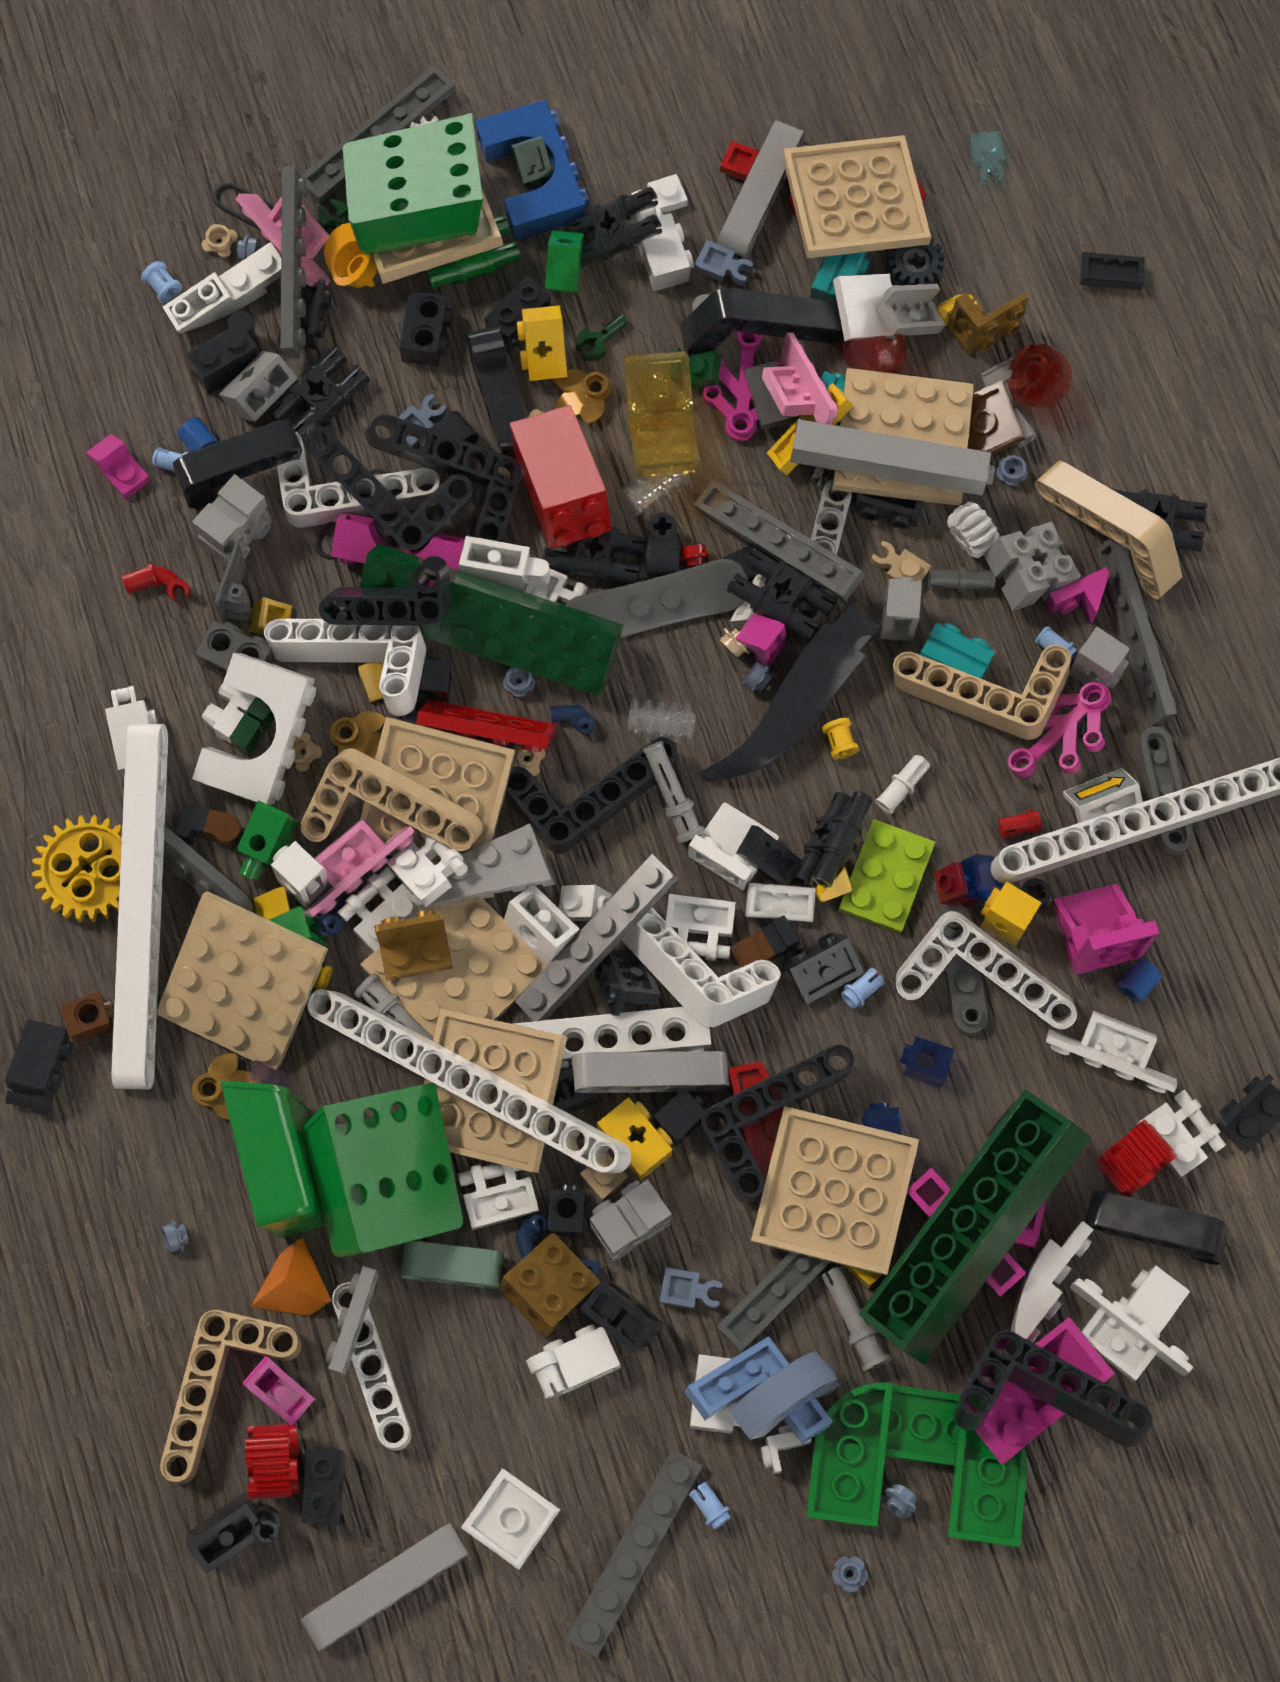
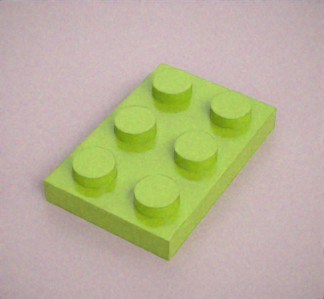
M873 819L850 878L852 890L844 894L838 912L901 935L935 841Z

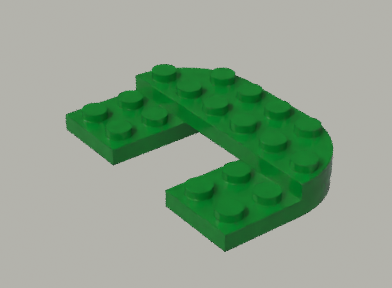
M893 1383L864 1385L850 1391L832 1405L827 1411V1415L833 1422L814 1438L805 1518L877 1528L885 1457L953 1466L954 1474L947 1538L1018 1548L1020 1547L1027 1478L1025 1448L1023 1447L1012 1458L1001 1464L976 1431L964 1430L956 1424L953 1411L961 1394L893 1385Z

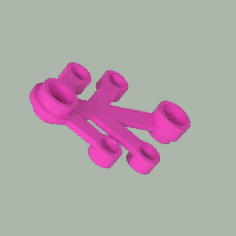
M737 332V345L742 350L739 381L725 367L724 360L721 358L719 380L737 399L736 410L722 397V391L719 386H707L703 390V402L708 406H714L726 419V433L736 441H746L752 438L756 433V422L759 421L755 408L749 411V403L752 398L744 376V369L753 367L754 351L761 346L762 335ZM751 338L755 342L748 344L744 342V339ZM775 362L776 367L785 366L782 362ZM709 392H714L718 396L714 399H711L707 397V394ZM737 424H744L746 429L738 430L735 426Z
M1090 682L1081 688L1080 693L1060 695L1044 730H1051L1029 750L1019 748L1009 755L1008 765L1011 772L1020 778L1031 776L1036 769V762L1062 738L1063 753L1059 758L1060 767L1066 774L1078 772L1081 767V762L1077 755L1078 723L1087 716V732L1083 736V742L1088 751H1100L1105 745V740L1100 732L1101 712L1106 710L1111 703L1109 689L1101 683ZM1093 698H1099L1097 701L1090 702ZM1075 707L1068 714L1054 715L1060 708ZM1026 716L1022 718V720L1027 723H1032L1037 720L1036 718L1031 716ZM1099 738L1096 743H1089L1091 739ZM1075 760V762L1072 765H1065L1067 761ZM1022 764H1028L1024 768H1019Z

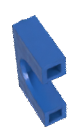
M546 99L475 120L476 137L486 162L512 155L511 145L539 136L544 139L549 162L554 170L552 177L545 185L536 190L504 199L505 215L515 241L569 225L570 221L585 216V207L589 206L588 196L584 188L579 189L577 180H579V174L575 162L569 163L567 140L565 136H559L557 128L560 126L555 110H549Z

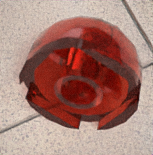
M894 334L895 339L886 340L884 335L850 341V344L844 343L843 351L847 367L892 374L899 373L906 361L905 335Z
M1034 343L1029 344L1021 349L1010 363L1009 369L1012 370L1011 381L1007 379V386L1011 396L1023 405L1040 409L1051 407L1061 401L1070 390L1072 383L1070 363L1064 354L1051 345L1044 343L1038 345Z

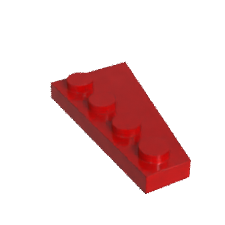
M762 1061L728 1068L733 1095L770 1077ZM771 1087L768 1090L771 1099L775 1101L782 1100L776 1087ZM742 1102L737 1107L738 1111L744 1116H752L756 1113V1107L750 1102ZM783 1111L743 1131L745 1142L761 1170L765 1182Z

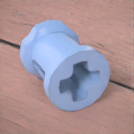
M156 261L145 269L141 275V280L144 284H149L157 293L156 297L160 303H168L180 294L182 284L170 276L166 271L167 267L164 262Z

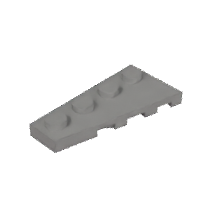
M528 824L461 854L463 862L468 868L466 873L462 876H457L454 872L449 875L447 879L452 887L426 908L416 897L415 899L417 905L423 911L463 903L464 899L474 897L484 899L494 897V893L510 890L515 893L525 891L530 886L542 884L545 887L555 885L535 831L531 824Z

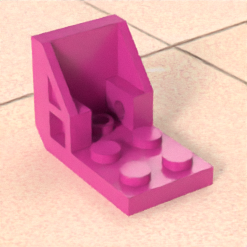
M1118 884L1056 898L1051 902L1070 965L1076 975L1142 958L1159 934L1155 920L1145 923L1144 919L1136 918L1134 910Z
M1070 1317L1036 1343L1041 1348L1103 1383L1115 1374ZM1029 1367L1034 1373L1042 1374L1039 1369ZM992 1379L987 1382L989 1384H995ZM1007 1381L984 1424L975 1431L999 1462L1004 1464L1065 1413ZM1061 1385L1064 1390L1074 1392L1069 1386ZM966 1404L970 1411L979 1413L978 1408L971 1404Z

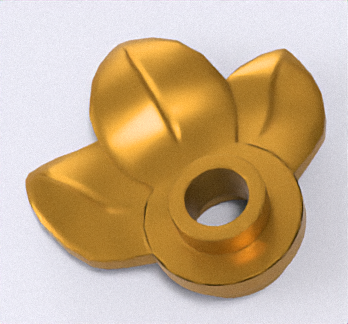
M579 369L567 370V377L553 379L554 383L564 392L559 398L555 409L571 405L575 415L581 414V418L587 425L601 418L605 411L604 401L609 398L612 390L611 382L607 376L599 372H592L587 375ZM593 386H598L601 388V391L592 392L590 389Z
M364 711L354 718L343 717L337 719L331 725L329 735L331 742L339 748L338 754L345 749L353 748L375 759L381 738L379 731L384 725L385 717L377 712ZM345 730L352 732V736L348 739L340 737L341 733ZM341 761L342 765L352 772L350 765Z
M235 1053L224 1054L215 1058L211 1062L208 1072L197 1077L192 1086L195 1100L202 1106L212 1107L217 1116L225 1120H230L220 1081L261 1083L260 1079L252 1073L237 1070L238 1059ZM208 1085L216 1087V1092L211 1096L204 1094V1089Z

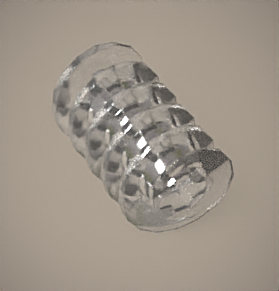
M670 454V458L663 457L661 459L660 465H652L650 472H643L640 480L633 479L630 487H622L620 493L627 507L636 517L640 518V514L643 512L651 518L653 513L650 506L653 505L658 510H662L661 498L671 503L673 502L670 493L672 490L681 496L683 490L680 484L683 483L688 488H692L693 483L684 464L677 456Z
M633 698L630 704L627 738L631 730L634 731L636 740H641L644 731L647 732L649 741L654 740L657 733H660L661 737L669 738L670 734H673L675 744H680L683 735H686L688 745H693L696 711L692 713L690 703H686L682 712H679L677 702H672L669 710L666 711L664 701H659L656 709H653L651 700L646 699L643 708H640L638 699Z

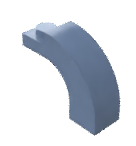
M816 1351L796 1359L767 1378L734 1405L729 1412L750 1440L763 1437L794 1410L814 1398L831 1394L840 1384L835 1377L836 1373L831 1365L822 1360Z

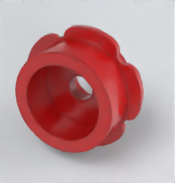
M705 544L680 548L681 557L679 562H685L686 568H692L705 564L704 559L709 558L710 554L706 552Z

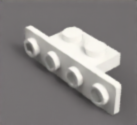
M1093 1011L1081 1041L1051 1029L1047 1033L1046 1042L1051 1044L1050 1048L1060 1054L1069 1055L1070 1052L1082 1056V1061L1091 1066L1101 1068L1103 1064L1115 1069L1114 1073L1124 1079L1133 1080L1136 1077L1146 1081L1147 1087L1160 1093H1165L1166 1090L1175 1092L1177 1088V1079L1146 1067L1157 1041V1035L1096 1011Z
M1078 1278L1070 1286L1075 1293L1097 1309L1081 1332L1101 1357L1133 1382L1138 1379L1155 1355L1182 1376L1187 1375L1193 1369V1366L1187 1362L1189 1357L1182 1350L1173 1345L1169 1348L1158 1340L1160 1334L1145 1323L1141 1326L1130 1318L1132 1313L1117 1301L1109 1302L1101 1295L1103 1290L1089 1279L1082 1281Z

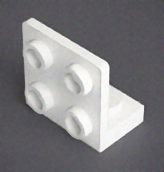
M723 803L706 827L705 832L701 836L696 834L689 844L688 857L744 891L748 886V882L750 883L758 870L737 855L736 852L751 825L759 826L777 841L779 837L731 805Z

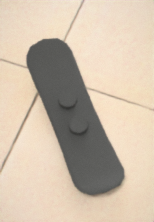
M719 559L654 579L577 596L568 601L566 606L623 624L624 627L621 638L658 627L735 610L743 605L745 601L732 593H728L726 591L731 580L735 581L733 577L737 573L746 580L748 578L739 563L731 559Z

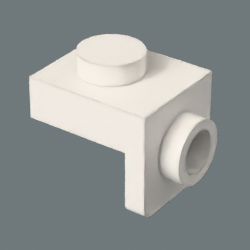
M597 885L562 886L558 908L571 921H590L608 902L612 894Z
M789 1426L778 1428L779 1434L767 1437L765 1439L766 1446L761 1447L765 1468L771 1467L773 1475L780 1473L782 1470L778 1452L810 1445L811 1439L801 1444Z

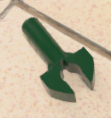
M329 199L330 206L336 212V218L327 215L321 205H319L318 221L325 231L329 228L335 229L342 224H346L345 218L348 217V207L344 202Z
M619 315L598 332H590L587 327L578 334L576 352L581 350L586 344L595 343L592 349L584 353V360L597 361L606 355L604 343L628 325L629 322L626 316Z

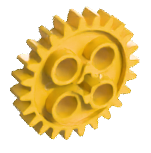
M79 815L77 825H73L69 819H66V829L62 830L56 825L53 826L56 833L54 838L49 835L43 836L48 844L47 847H36L42 858L32 859L34 866L40 868V870L32 872L34 880L40 881L35 885V889L38 893L45 892L41 899L44 904L52 902L50 908L54 913L63 908L62 915L66 920L71 917L73 912L78 923L83 921L85 914H88L94 923L96 922L97 913L100 912L106 919H109L108 909L112 907L119 912L122 826L119 824L111 830L112 823L109 818H106L102 825H99L96 815L92 816L90 823H86L83 816ZM92 840L99 842L96 850L92 852L83 851L84 845ZM107 851H112L111 855L105 856V853ZM69 860L72 862L71 867L67 871H56V867L61 861ZM87 864L93 870L87 873L82 867ZM115 865L119 867L118 873L115 876H103V872L108 866ZM64 882H70L67 887H63ZM83 885L92 887L91 892L87 896H76V891L79 887Z

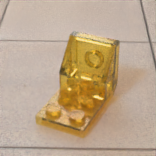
M687 351L623 356L628 431L636 477L701 472L700 456L694 432L693 401Z

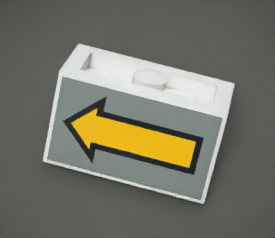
M1123 768L1063 791L1064 798L1075 808L1078 823L1143 802L1139 783Z

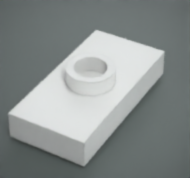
M748 882L745 916L777 919L785 915L787 920L813 922L816 889Z

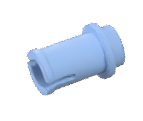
M158 447L153 454L152 465L156 468L159 467L175 472L173 462L178 457L187 454V452L179 454Z
M1049 626L1045 627L1035 640V643L1044 649L1055 644L1064 646L1070 652L1071 661L1078 653L1075 643H1068L1052 631Z
M871 967L852 985L847 984L844 986L841 996L849 1007L853 1009L857 1006L862 1007L865 1005L864 1000L885 984L881 974L875 978V975L878 973L876 969Z
M707 1481L699 1485L697 1490L694 1489L689 1493L690 1498L694 1500L707 1519L705 1522L707 1526L711 1525L715 1530L731 1518L728 1513L729 1507L722 1505Z

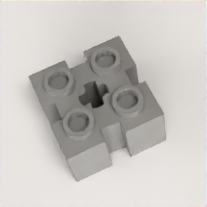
M234 474L218 492L219 497L212 504L208 503L192 521L195 532L199 534L198 540L201 547L222 563L228 552L232 553L235 542L239 543L243 558L245 559L250 551L248 544L252 540L262 539L269 532L272 523L269 512L265 510L267 508L265 497Z
M1052 522L1032 527L1024 536L1021 531L1001 536L984 555L995 578L1003 577L1006 584L1001 589L1013 611L1033 605L1040 597H1042L1043 601H1046L1049 593L1069 585L1081 577L1071 556L1061 554L1059 548L1063 545V541Z
M638 1180L634 1181L621 1191L622 1196L619 1201L611 1203L610 1200H606L592 1210L594 1215L590 1218V1230L613 1263L634 1250L636 1246L645 1240L655 1236L671 1223V1212L649 1180L642 1184Z

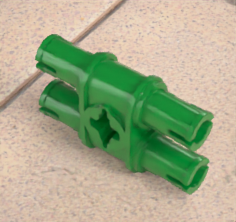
M502 214L495 217L494 220L500 235L510 234L508 221H505L506 216ZM512 241L489 251L475 254L472 258L469 256L426 270L432 290L455 281L464 284L468 279L486 273L489 275L493 274L497 267L520 261L521 256L519 249L516 248L517 244L515 241Z

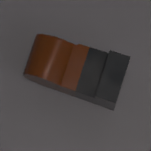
M187 803L184 804L176 835L186 844L193 845L195 837L216 841L225 849L237 847L244 834L236 816Z
M785 915L773 920L772 924L755 932L754 935L741 940L730 950L740 967H744L758 960L772 962L796 950L799 939Z

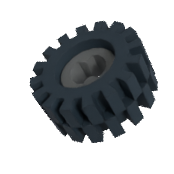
M931 237L929 245L891 249L887 262V272L890 274L891 281L894 280L893 286L939 283L945 264L944 252H941V245L938 243L934 246L935 239ZM914 258L917 262L923 263L924 266L916 269L914 265H908L907 262Z

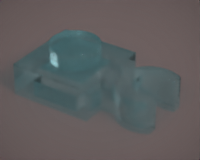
M1001 131L971 133L969 145L973 167L982 166L979 175L980 184L982 186L986 185L987 174H994L997 178V183L1001 184L1004 170L1000 164H1004L1005 160Z

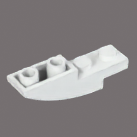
M270 242L222 275L218 276L215 272L164 305L163 309L179 334L217 321L268 293L265 287L281 277V255L273 243Z
M1082 1221L1074 1229L1061 1247L1050 1239L1043 1246L1025 1276L1015 1304L1011 1331L1032 1343L1041 1332L1036 1326L1043 1317L1050 1320L1062 1305L1057 1299L1063 1292L1054 1286L1052 1282L1054 1281L1059 1285L1071 1270L1066 1264L1075 1254L1080 1258L1092 1243L1087 1237L1093 1229Z

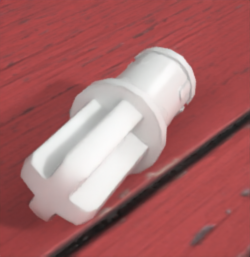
M915 755L898 775L894 774L892 776V783L875 800L877 806L891 815L906 795L914 792L913 787L930 768L929 762L924 757Z

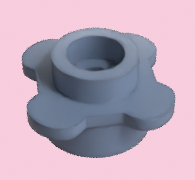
M893 1484L891 1488L885 1490L886 1494L881 1495L880 1499L884 1503L885 1508L897 1517L909 1518L911 1516L910 1512H915L916 1510L914 1505L917 1501L916 1496L908 1488L900 1484Z

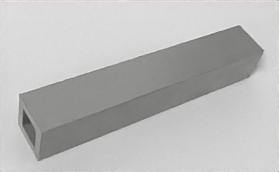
M800 419L797 422L790 461L792 463L976 495H983L986 484L992 485L995 466L990 465V452Z

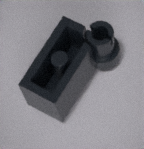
M237 311L231 314L228 319V330L186 354L191 372L207 395L231 382L259 354L258 348L254 343V322L251 315L245 311Z
M27 1019L5 1078L7 1088L12 1090V1092L7 1091L6 1104L29 1108L32 1113L43 1116L49 1113L54 1092H58L62 1082V1072L60 1070L63 1062L69 1061L73 1051V1042L70 1041L67 1028Z
M245 1491L186 1533V1547L205 1573L208 1574L255 1540V1535L263 1543L272 1542L271 1537L276 1539L280 1528V1515L271 1506L257 1508L254 1502L248 1499V1494Z

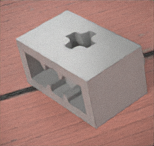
M261 351L219 395L238 418L255 422L298 377L279 354Z
M910 577L889 579L883 601L880 639L913 642L919 621L922 582L914 581Z
M1096 627L1078 652L1069 675L1084 685L1090 682H1098L1113 690L1129 664V661L1125 658L1130 648Z

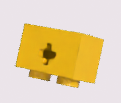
M560 305L522 309L523 321L517 322L519 341L525 340L526 350L520 351L522 370H528L530 381L567 377ZM544 341V345L539 346V342Z
M1006 881L1001 891L994 888L980 913L985 916L981 927L1016 947L1035 916L1041 902Z
M628 1097L597 1122V1129L628 1146L631 1152V1161L628 1167L641 1181L672 1156L670 1145L673 1144V1141L661 1127L656 1130L648 1121L651 1115L641 1102L638 1101L634 1104ZM634 1131L636 1134L643 1132V1143L637 1140L630 1142L631 1132Z

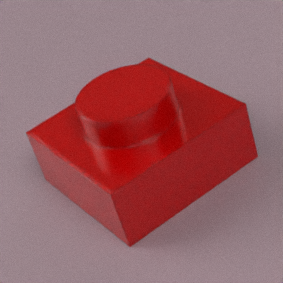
M731 140L720 164L719 172L746 181L760 151Z

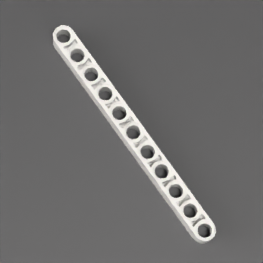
M130 724L126 734L112 1051V1084L115 1089H151L154 1081L168 733L164 724Z
M1280 758L1004 848L992 861L990 867L991 874L998 882L1005 884L1007 881L1012 883L1279 795L1280 781L1274 777L1273 771L1280 774ZM1244 781L1249 782L1253 786L1254 792L1249 791L1245 787ZM1214 790L1222 793L1225 801L1217 799ZM1184 800L1193 803L1195 811L1189 810ZM1155 810H1160L1165 815L1166 821L1157 818ZM1125 819L1134 823L1136 831L1127 828ZM1094 830H1101L1106 836V841L1097 838ZM1064 839L1074 842L1076 851L1068 849ZM1034 849L1043 851L1046 861L1039 860L1034 854ZM1003 859L1011 860L1015 864L1016 871L1007 869Z
M324 989L316 990L309 997L307 1007L313 1018L590 1168L603 1173H620L630 1165L631 1152L623 1142L376 1012L353 998L340 992ZM330 999V1000H331V1009H330V1011L327 1013V1011H326V1004H327L328 1000ZM357 1013L359 1021L356 1027H354L353 1018ZM383 1028H385L386 1037L384 1041L381 1042L380 1032ZM412 1042L414 1050L413 1054L409 1057L407 1048ZM440 1057L442 1065L440 1070L436 1072L435 1061ZM468 1072L470 1081L467 1087H464L462 1079L464 1074ZM494 1087H496L498 1090L497 1100L493 1103L491 1100V1091ZM522 1102H525L527 1106L526 1115L523 1118H521L519 1114V1107L522 1104ZM553 1117L556 1127L554 1132L550 1134L547 1125L550 1118ZM582 1132L585 1137V1144L582 1149H579L576 1140L577 1136ZM611 1148L615 1158L609 1166L605 1156L608 1149Z

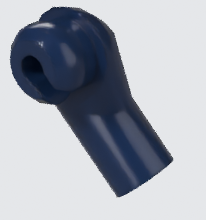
M581 705L550 707L552 723L568 721L581 734H590L595 729L596 722L594 717Z
M340 897L333 912L320 916L316 927L321 935L332 936L343 930L346 921L337 912L347 904L345 902L346 898Z
M540 1214L531 1215L526 1218L516 1233L515 1239L521 1260L536 1248V1242L547 1229V1220Z

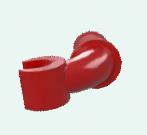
M152 562L148 563V567L121 575L128 594L152 585L159 587L160 584H163L167 587L169 597L177 604L178 602L175 597L177 588L185 589L189 600L192 595L189 585L180 579L177 574L164 567L153 565Z

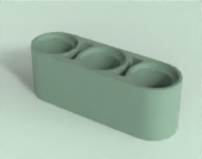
M409 1241L404 1243L400 1277L417 1281L499 1289L504 1253L488 1249Z

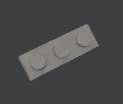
M363 1266L360 1274L355 1273L353 1275L348 1292L353 1297L349 1308L343 1307L340 1313L337 1327L342 1330L338 1342H331L326 1356V1362L330 1363L328 1369L333 1373L346 1376L379 1277L377 1270Z

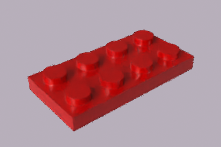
M429 699L420 708L416 724L444 731V729L455 731L457 735L476 739L477 736L490 738L489 742L496 745L507 746L509 742L522 744V749L532 752H541L542 748L547 749L555 737L557 727L556 723Z

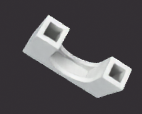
M233 653L223 685L262 699L274 714L276 721L275 737L269 749L254 759H244L212 747L202 748L192 779L255 802L259 800L271 805L275 803V800H280L285 788V782L282 781L285 769H290L295 758L296 751L292 750L296 737L300 738L305 728L306 719L302 717L306 705L310 706L316 694V687H313L315 679L242 653Z

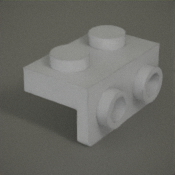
M938 284L894 285L884 292V296L877 304L876 309L892 337L938 334L946 325L932 302L940 291Z

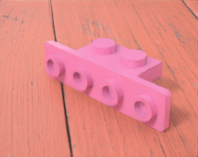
M239 194L236 201L241 205L243 213L258 225L262 235L275 245L281 255L282 197L271 211L259 195ZM304 207L306 226L302 227V237H304L306 243V256L301 257V268L303 267L305 270L306 285L317 287L318 279H325L326 286H328L331 280L313 259L330 236Z
M786 333L781 353V360L785 366L764 367L762 380L782 416L796 417L813 414L818 423L832 425L833 420L837 417L836 403L832 401L824 382L820 380L813 363L806 356L802 344H799L794 333Z
M362 818L314 859L324 868L328 878L327 881L333 887L308 907V912H310L311 916L314 917L318 912L321 915H325L337 904L336 897L344 891L350 894L363 882L360 878L369 870L374 873L385 865L388 861L386 855L395 848L401 851L414 839L412 834L415 832V828L407 824L389 840L384 842L368 822Z

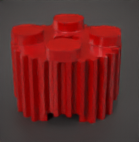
M1144 1119L1131 1132L1127 1133L1106 1150L1095 1163L1120 1194L1130 1197L1139 1188H1142L1152 1180L1161 1168L1166 1167L1178 1155L1153 1125Z
M279 1424L247 1427L248 1439L245 1440V1459L248 1477H250V1483H247L248 1499L292 1497L293 1495L300 1494V1475L297 1461H300V1447L297 1425Z

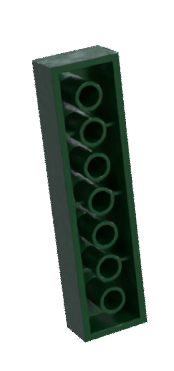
M378 543L367 553L359 587L412 588V573L425 559ZM449 567L452 598L451 609L436 625L419 626L424 638L597 696L601 694L608 684L623 631V624ZM425 569L426 576L430 580L436 581V574L430 569ZM364 600L365 607L369 611L375 612L374 605ZM395 601L396 607L400 611L407 612L404 603ZM427 601L429 609L439 613L438 606L432 601Z
M1024 1089L860 1311L859 1315L899 1349L924 1365L1092 1137L1070 1119Z

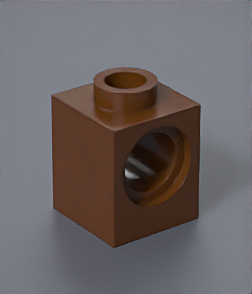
M99 991L60 1005L69 1035L76 1044L113 1031V1003L111 999L105 1000ZM90 1010L99 1011L98 1018L94 1022H83L86 1012Z

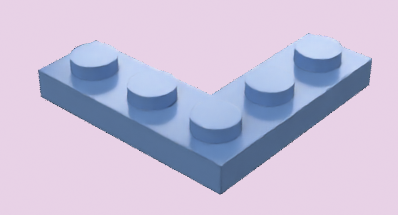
M768 1336L687 1386L684 1393L706 1421L746 1396L759 1384L789 1363ZM815 1398L806 1402L783 1419L801 1444L828 1428L833 1422Z

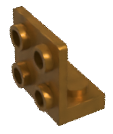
M965 292L955 299L948 328L969 356L978 351L983 353L989 350L997 339L1004 335L1010 337L1021 328L1029 296L1024 292L984 316L981 305L976 300L972 301Z
M432 910L422 911L415 914V918L402 920L401 917H390L383 919L381 924L374 926L380 945L386 981L453 969L442 913L435 914V911Z
M551 1233L503 1276L498 1290L546 1339L556 1330L560 1320L599 1285L600 1280L555 1233Z

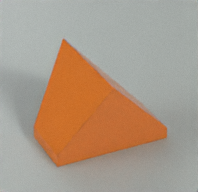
M303 1238L295 1241L280 1253L250 1307L310 1316L332 1301Z

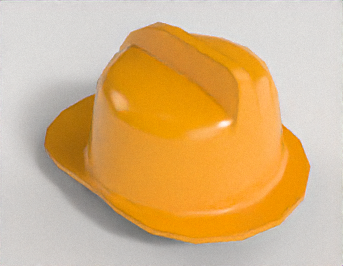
M350 223L340 225L329 235L330 237L324 247L325 262L333 280L337 285L343 287L348 285L354 288L364 287L365 285L373 287L375 285L373 278L378 271L373 255H365L359 250Z

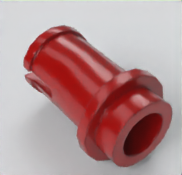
M1027 809L1026 813L998 818V824H1000L998 827L1002 839L1028 832L1034 835L1036 831L1042 830L1041 819L1037 810L1031 811V809Z

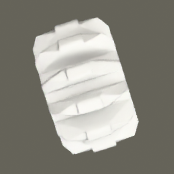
M967 502L964 505H960L948 516L947 523L950 533L955 537L962 550H965L969 556L979 558L985 555L999 538L997 527L993 524L991 518L988 517L985 510H982L976 503Z

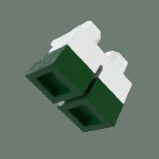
M222 684L218 693L220 697L229 701L228 705L222 710L211 703L202 714V719L208 726L214 729L217 738L229 742L237 747L239 752L250 758L265 735L264 729L267 731L274 721V714L262 699Z

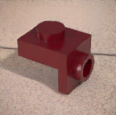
M953 862L933 873L940 904L969 907L977 903L971 872L964 871L960 862Z

